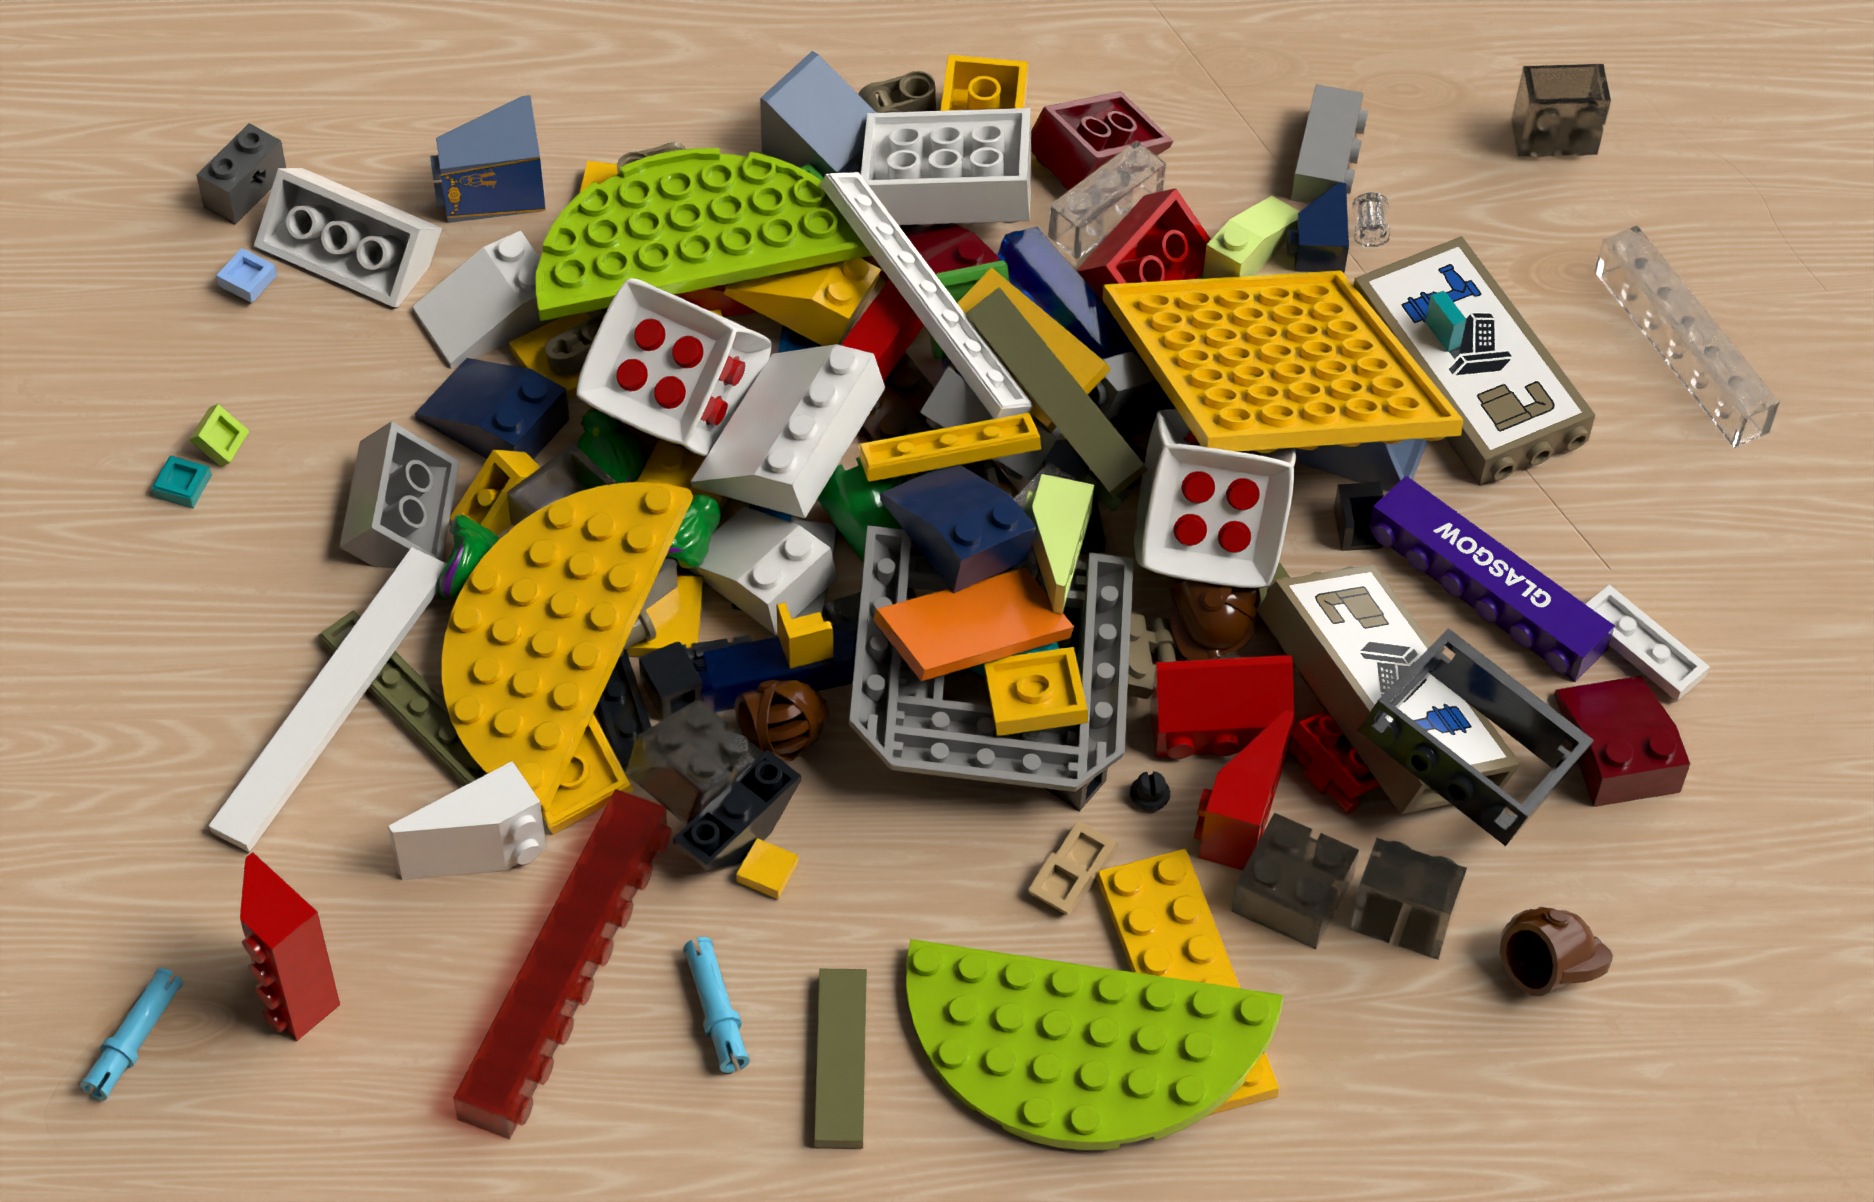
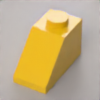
M493 449L453 511L450 520L453 522L456 515L462 514L491 530L495 535H498L531 513L552 478L526 452Z

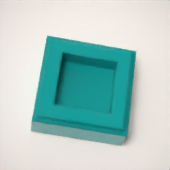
M1444 290L1431 295L1425 323L1449 352L1461 346L1466 318Z
M170 455L151 488L153 497L193 509L212 476L210 467Z

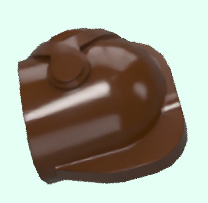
M1185 580L1169 588L1172 597L1171 628L1178 649L1186 660L1221 659L1237 653L1251 641L1254 623H1257L1259 617L1257 609L1261 604L1259 588H1239Z
M767 680L762 682L757 689L738 694L735 699V713L738 726L747 746L756 759L766 750H769L783 762L793 761L818 740L824 728V720L829 716L827 702L821 697V694L813 690L808 684L797 680Z
M1547 907L1524 910L1514 915L1501 933L1500 956L1505 971L1521 990L1533 996L1546 995L1570 983H1582L1597 979L1609 971L1613 955L1611 950L1598 937L1593 935L1590 927L1580 916L1567 910H1555Z

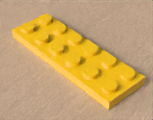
M1186 848L1098 871L1097 881L1131 972L1240 988ZM1266 1052L1260 1056L1257 1063L1247 1074L1245 1083L1225 1103L1209 1115L1278 1097L1279 1086Z

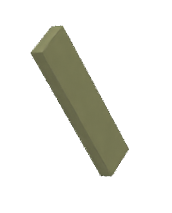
M819 968L815 1148L863 1149L867 969Z

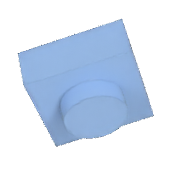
M241 248L216 277L219 287L253 303L276 278L277 272L274 264Z

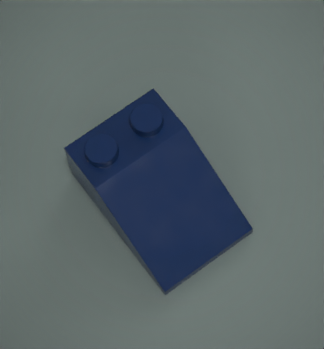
M466 358L415 413V419L488 459L494 449L526 452L534 460L570 420L566 388L532 369Z
M961 465L935 469L880 494L882 503L953 593L1028 560L1036 526L1011 495Z

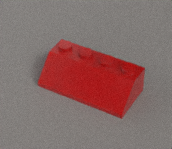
M252 852L245 858L240 909V922L245 939L242 940V945L251 957L252 962L248 966L258 982L255 991L265 1007L261 1011L263 1017L274 1030L280 1033L285 1029L298 1041L340 1006L318 911Z

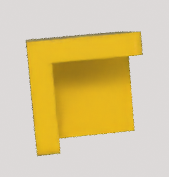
M786 602L776 604L777 634L790 669L833 658V628L830 621L824 622L820 612L792 619Z

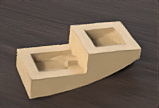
M1077 820L1058 852L1050 854L1029 887L1028 893L1069 915L1096 882L1098 871L1105 869L1117 851V842Z

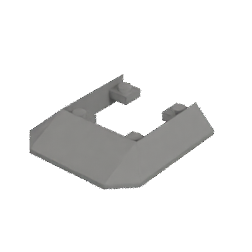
M867 526L849 725L891 770L1076 792L1121 759L1125 752L1134 558L1089 553L1087 562L1077 561L1065 607L1080 609L1077 664L1088 709L1089 723L997 736L990 705L942 700L944 675L920 681L873 621L876 609L906 601L907 588L938 592L950 588L904 530ZM1040 571L1039 585L1047 593L1044 580Z

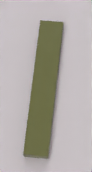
M1000 287L966 313L967 317L1113 498L1148 471L1136 453Z
M354 610L318 635L320 644L333 656L361 616ZM394 651L367 691L462 786L486 775L487 773L475 762L461 742L451 722L445 700Z

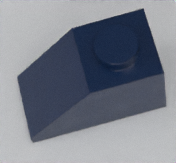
M1337 183L1298 213L1296 230H1288L1287 254L1295 255V271H1342L1345 273L1349 250L1346 183Z

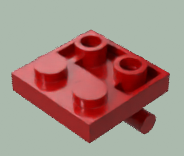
M1327 710L1298 722L1291 732L1295 739L1288 745V750L1306 769L1304 775L1323 795L1328 793L1346 814H1350L1359 806L1360 801L1356 798L1357 796L1381 786Z

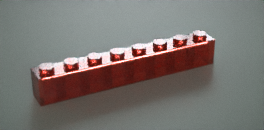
M618 789L614 790L453 1097L457 1120L509 1140L517 1125L523 1126L527 1122L533 1107V1098L531 1097L538 1084L544 1085L549 1079L554 1065V1058L552 1056L558 1044L565 1045L570 1038L574 1027V1018L572 1017L578 1005L584 1006L588 1002L594 987L593 976L598 966L604 967L608 963L614 947V940L612 939L618 927L625 928L628 924L634 906L632 900L637 890L643 891L651 878L653 870L651 863L656 853H663L669 843L672 828L667 825L665 806Z

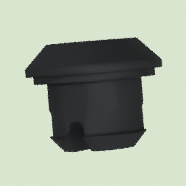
M1155 771L1148 775V772H1143L1130 787L1132 802L1138 808L1145 811L1160 810L1170 800L1171 791L1162 774Z

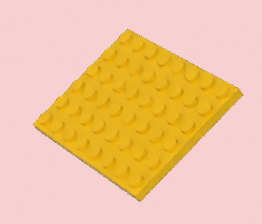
M1342 271L1106 284L1103 286V302L1203 447L1236 452L1256 451L1259 453H1271L1281 448L1296 447L1302 450H1313L1323 445L1338 444L1344 447H1355L1365 442L1380 441L1387 444H1397L1407 439L1422 438L1428 441H1439L1444 437L1461 436L1462 417Z

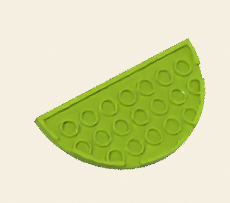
M690 148L668 151L628 163L620 167L619 174L601 184L593 182L562 210L543 242V252L538 269H536L538 313L540 321L608 308L617 291L630 278L642 280L675 295L871 256L872 254L820 186L822 181L809 172L780 159L755 152H749L747 157L734 154H720V148Z
M910 939L907 955L906 987L911 1016L923 1051L940 1079L969 1109L974 1112L977 1110L990 1120L1002 1125L1003 1130L1036 1143L1058 1148L1077 1150L1118 1149L1120 1144L1136 1142L1151 1137L1154 1138V1141L1164 1138L1203 1119L1225 1103L1245 1083V1077L1257 1063L1260 1056L1265 1054L1271 1043L1284 1003L1283 994Z

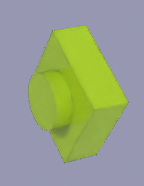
M216 404L208 408L189 440L219 466H224L232 461L248 435L249 430L222 406Z

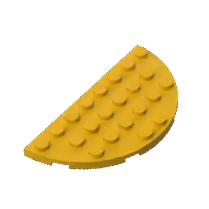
M625 482L598 486L556 500L519 522L501 537L474 568L457 597L448 621L442 651V685L451 722L465 748L487 774L513 761L539 799L541 810L547 812L692 502L693 495L688 488L652 482Z

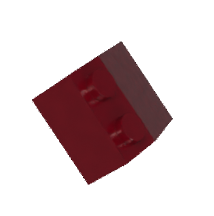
M1122 91L1044 106L1031 130V152L1036 156V160L1041 165L1047 167L1062 181L1064 188L1076 196L1105 189L1170 148L1174 142Z
M954 223L930 226L919 224L899 225L935 274L1000 261V258L974 232ZM872 255L861 257L863 260L881 269L879 276L885 282L890 279Z
M1642 676L1555 689L1554 695L1561 715L1594 740L1578 761L1593 807L1681 792L1690 767L1688 755L1676 724Z

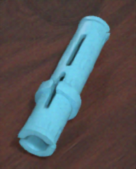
M697 937L701 955H699L698 950L696 951L692 940L684 945L683 952L687 957L706 1017L703 1027L706 1035L713 1040L720 1070L725 1073L736 1072L731 1054L737 1059L740 1070L750 1063L749 1055L746 1053L739 1032L742 1022L738 1012L732 1010L713 949L712 940L708 937Z
M161 967L156 969L153 978L114 1036L105 1039L101 1045L100 1050L102 1054L80 1083L81 1088L86 1093L91 1087L95 1088L90 1095L93 1098L106 1101L125 1069L133 1067L138 1060L137 1051L176 992L183 985V981L179 976H175L172 982L168 981L173 974L172 971Z

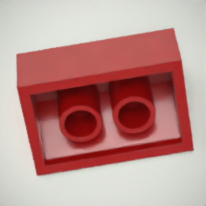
M1176 188L1146 194L1075 273L1097 304L1109 310L1102 300L1103 286L1106 284L1198 279L1204 270L1206 245L1211 238Z
M1292 655L1156 662L1150 705L1155 757L1169 756L1174 759H1183L1191 755L1215 754L1217 756H1230L1239 753L1283 711L1294 712ZM1293 716V722H1292L1291 732H1292L1293 729H1294V716ZM1290 733V738H1289V744H1290L1291 741H1292V735H1291V733Z

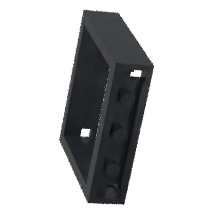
M1449 628L1384 693L1357 730L1505 847L1569 774L1594 741ZM1444 646L1456 654L1452 660L1442 653L1445 649ZM1430 674L1553 768L1522 805L1398 709ZM1389 717L1393 718L1392 722H1389L1387 719ZM1565 739L1576 747L1572 752L1561 745ZM1506 807L1514 813L1512 816L1504 811Z

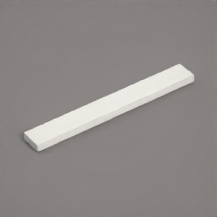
M859 172L826 174L820 186L991 416L996 419L1030 413L1034 406Z
M411 547L211 821L209 828L212 834L250 853L439 590V579L447 565L446 563Z

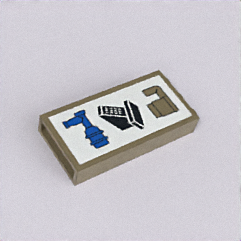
M1462 236L1354 278L1353 286L1462 417L1461 436L1445 438L1479 485L1494 479L1503 480L1516 470L1531 464H1542L1552 455L1567 449H1578L1589 441L1595 413ZM1443 290L1466 318L1461 346L1449 352L1425 323L1431 295Z
M1374 564L1361 567L1349 566L1342 570L1324 573L1314 572L1310 575L1293 578L1282 577L1274 581L1268 587L1267 595L1258 607L1257 612L1286 653L1292 655L1293 663L1400 814L1450 804L1357 731L1376 702L1432 645V642ZM1431 674L1398 708L1501 789H1503L1521 764L1487 717ZM1389 717L1387 720L1392 722L1393 718Z

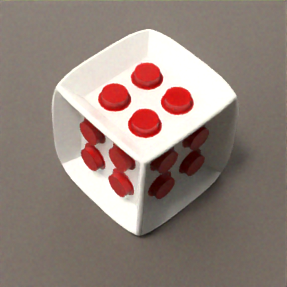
M630 278L617 291L600 324L578 379L576 396L580 401L587 403L610 417L657 438L683 445L697 455L707 457L761 370L769 361L771 341L760 333L656 288L642 280Z
M1177 409L1158 411L1150 434L1144 463L1148 471L1142 475L1138 498L1137 529L1134 535L1135 557L1138 564L1155 573L1185 580L1239 588L1269 587L1280 560L1290 512L1294 483L1293 467L1296 461L1295 448H1281L1271 453H1259L1256 451L1236 452L1203 447Z

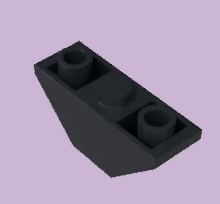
M766 750L673 838V844L706 870L741 863L748 855L757 838L764 841L772 833L800 784L801 775L769 750Z

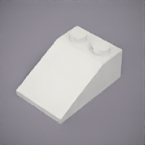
M521 231L481 248L412 306L414 314L451 369L460 365L466 358L474 359L558 319L540 321L535 279L540 257Z
M745 506L711 535L709 551L704 558V562L694 569L687 568L696 576L703 577L705 583L775 635L777 634L776 604L786 602L790 616L793 619L837 580L831 548L798 524Z
M513 761L388 826L397 872L402 880L507 871L518 864L530 863L542 851L547 849L540 801Z

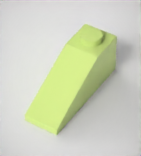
M1270 196L1229 219L1206 245L1203 277L1207 279L1255 276L1287 241L1288 230H1296L1297 217L1300 211Z
M1042 474L1037 491L1029 490L1024 513L1031 517V521L1036 526L1032 545L1053 612L1063 614L1091 515L1094 485Z

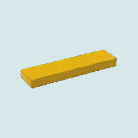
M1023 413L861 443L858 445L861 464L868 482L1041 450V441L1030 413Z

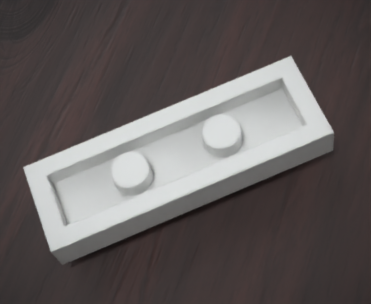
M1610 584L1586 603L1587 606L1615 625L1609 645L1676 701L1680 700L1707 677L1710 666Z

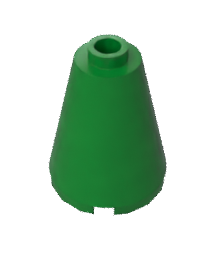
M857 457L858 466L846 471L842 464L836 467L817 501L864 564L867 526L904 529L880 500L882 492L900 485L899 476L868 482L860 458Z

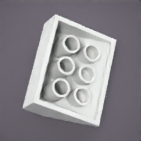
M1031 108L867 113L861 176L898 225L919 224L930 226L947 223L970 225L981 222L1015 223L1018 221H1030Z
M837 344L772 354L690 482L692 487L806 518L885 389L874 354Z

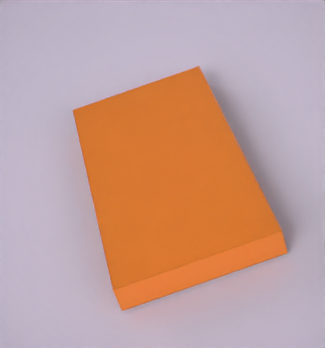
M1026 568L984 579L956 593H953L951 589H946L876 609L873 619L920 681L1069 639L1074 628L1064 614L1053 612L1049 596Z

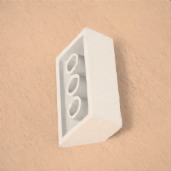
M278 168L254 247L392 307H399L430 267L442 228L306 169Z

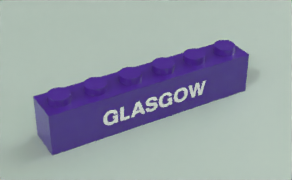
M1405 476L1373 506L1369 529L1380 544L1392 548L1406 558L1413 568L1425 572L1440 583L1447 593L1459 597L1469 604L1484 620L1495 623L1510 634L1517 644L1529 648L1544 659L1554 671L1563 673L1576 682L1608 650L1615 628L1614 624L1408 476Z

